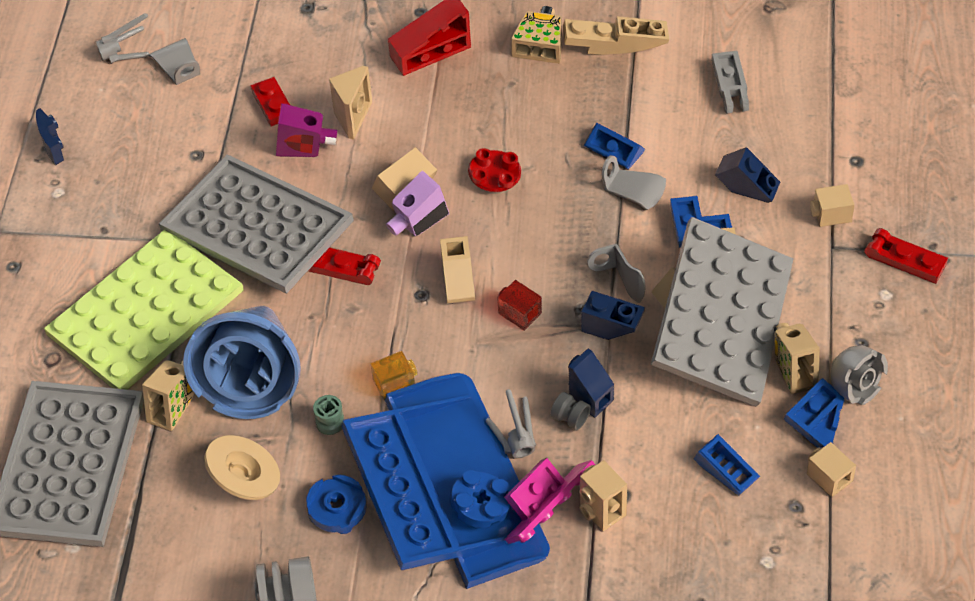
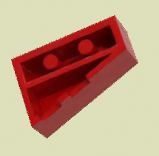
M443 0L388 38L389 56L402 75L405 76L471 48L469 11L460 0Z

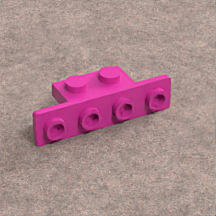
M548 458L540 460L504 497L522 519L518 526L505 538L507 543L510 544L517 541L524 543L535 534L534 528L537 524L547 521L554 514L552 509L557 504L560 505L571 497L572 493L570 490L575 485H580V476L584 470L591 465H595L592 460L580 463L563 478Z

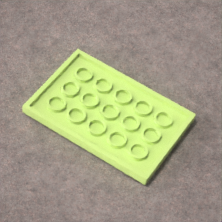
M163 230L47 325L44 330L49 338L110 387L128 390L189 338L203 322L216 315L244 289L241 282L190 244Z

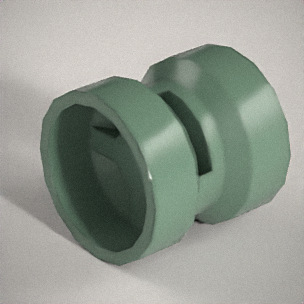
M333 395L319 397L313 405L316 427L323 434L334 435L342 430L341 426L344 420L342 403L340 399Z

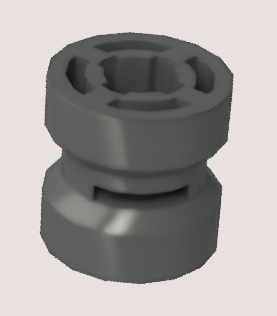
M562 392L555 400L550 415L558 421H566L569 427L577 431L586 422L591 407L583 401H575L572 395Z

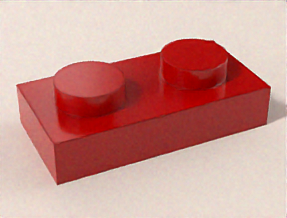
M275 77L250 85L252 94L271 127L279 122L281 104L290 105Z

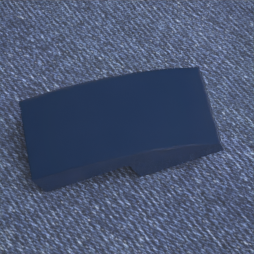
M39 108L36 110L38 130L49 158L57 165L64 161L61 151L64 146L56 131L59 126L51 114L47 116Z

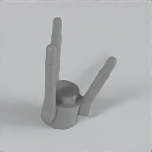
M142 14L111 34L101 37V40L96 41L102 59H110L111 63L119 60L148 57L149 52L117 54V52L121 51L118 42L143 31L144 27L139 26L126 33L124 32L146 19L148 14Z
M507 389L506 395L516 428L508 433L509 438L506 440L490 418L486 419V423L503 445L506 454L512 453L514 458H523L532 454L536 447L528 398H522L525 428H523L510 389Z

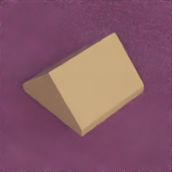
M367 66L358 67L329 79L334 114L348 138L353 140L372 104Z

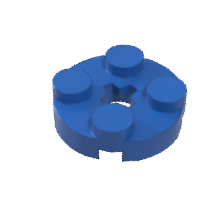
M467 470L455 482L452 488L450 505L452 509L454 506L455 511L458 513L457 517L463 523L475 528H488L492 523L502 522L508 514L510 504L504 497L509 493V484L504 479L497 478L491 474ZM475 496H482L487 501L484 500L483 504H480Z
M333 475V479H328L324 482L323 479L317 481L309 490L306 498L310 521L318 528L327 532H338L340 534L351 532L353 527L363 519L367 509L366 497L361 485L355 479L345 475ZM342 500V506L339 508H332V505L329 504L331 501Z

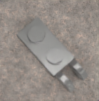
M738 51L713 53L711 61L726 114L733 112L734 106L731 99L733 96H739L742 112L749 111L747 84Z

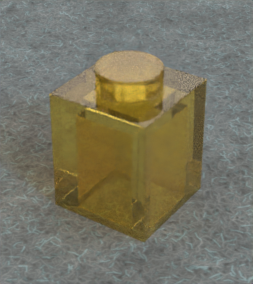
M402 351L370 363L373 381L384 401L387 393L415 384L414 376L417 375V369L412 359L407 360Z

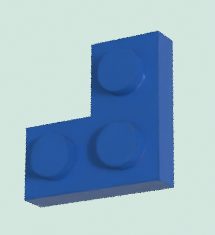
M697 196L670 199V208L679 248L682 246L686 226L691 217L718 228H732L729 214L702 217Z

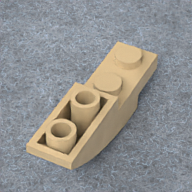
M617 16L615 23L565 19L563 24L565 45L587 47V54L632 53L652 49L669 42L667 21Z

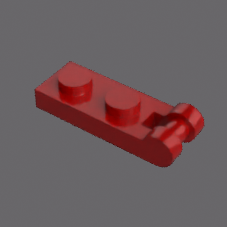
M882 228L876 229L872 236L873 242H869L864 250L865 254L871 259L934 284H937L948 261V257L891 236L887 230Z
M329 247L308 272L371 285L375 276L373 272L378 270L381 260L373 254L364 256Z

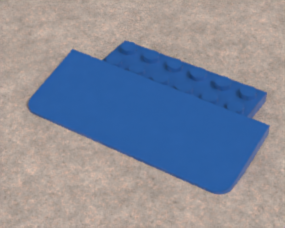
M454 373L434 377L386 394L385 402L389 411L343 420L342 430L401 571L454 559L465 587L468 589L538 564L547 558L550 546L539 523L534 528L535 534L524 543L520 541L507 543L505 538L522 521L511 505L506 518L500 523L499 521L492 523L488 528H475L463 523L457 517L458 513L455 511L454 506L452 509L450 505L452 488L455 482L467 470L484 472L504 479L509 484V492L520 482L508 455L504 451L503 445L486 423V419L490 417L469 376L462 373ZM475 496L480 504H483L484 500L487 501L482 496Z

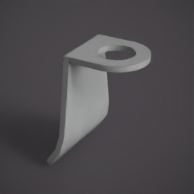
M186 38L149 54L176 85L200 75V65L195 60Z
M612 155L607 157L604 162L602 180L605 191L641 205L645 210L654 207L661 199L666 187V179L664 177L647 172L619 170L617 158ZM612 162V171L610 176L608 177L607 169L609 164Z
M617 244L598 248L589 255L587 264L591 270L603 271L616 267L629 296L638 303L642 301L646 290L644 276L639 269L632 267L628 263ZM598 255H609L605 263L600 265L594 263Z

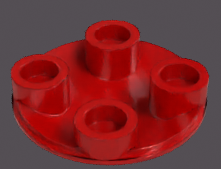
M482 148L476 152V156L470 161L468 175L477 187L490 192H502L511 189L518 183L521 178V166L518 162V156L514 152Z

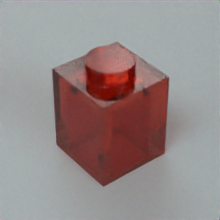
M514 280L508 287H504L498 294V314L524 331L542 314V296L517 280Z

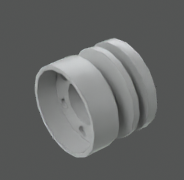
M309 556L289 559L288 574L283 575L277 561L272 562L273 576L268 577L265 563L256 565L257 575L254 582L256 601H317Z

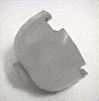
M863 345L845 349L832 363L830 375L834 389L850 403L865 405L882 388L878 386L882 372L886 375L888 372V362L885 355Z

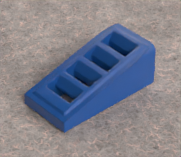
M719 434L701 448L694 457V460L703 469L738 496L760 477ZM714 452L719 454L715 459L711 456ZM725 459L728 463L722 467L719 463ZM733 466L738 469L732 475L727 472ZM743 473L747 478L739 484L736 479Z

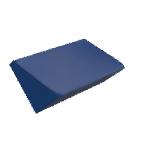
M599 123L595 124L584 144L585 147L606 158L611 155L615 156L618 164L627 169L631 168L645 150L641 145Z

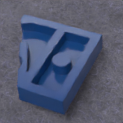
M822 378L785 415L784 420L815 447L823 448L830 442L833 443L844 397Z

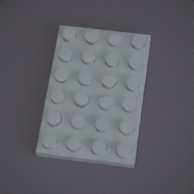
M227 154L159 223L161 231L166 230L192 247L287 294L349 227L354 219L352 213Z
M691 217L686 226L651 365L757 407L761 403L775 341L774 328L780 321L794 258Z
M31 381L0 480L1 537L104 547L144 403L143 391Z

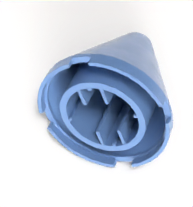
M256 306L209 318L192 334L186 346L183 359L186 379L197 397L199 398L202 395L214 404L212 409L239 419L262 418L279 411L280 407L288 399L292 398L301 372L299 355L293 342L274 311L266 306Z

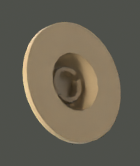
M234 435L222 436L212 441L205 452V466L209 475L222 489L234 496L248 500L264 499L274 493L279 485L280 471L276 461L266 449L250 439Z

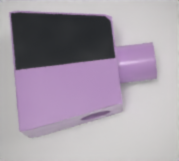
M422 170L393 199L392 205L396 215L386 223V226L395 236L405 228L414 236H418L445 218L450 213L441 187Z

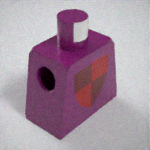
M281 104L276 156L317 157L320 143L336 145L337 130L322 128L323 115L319 112Z

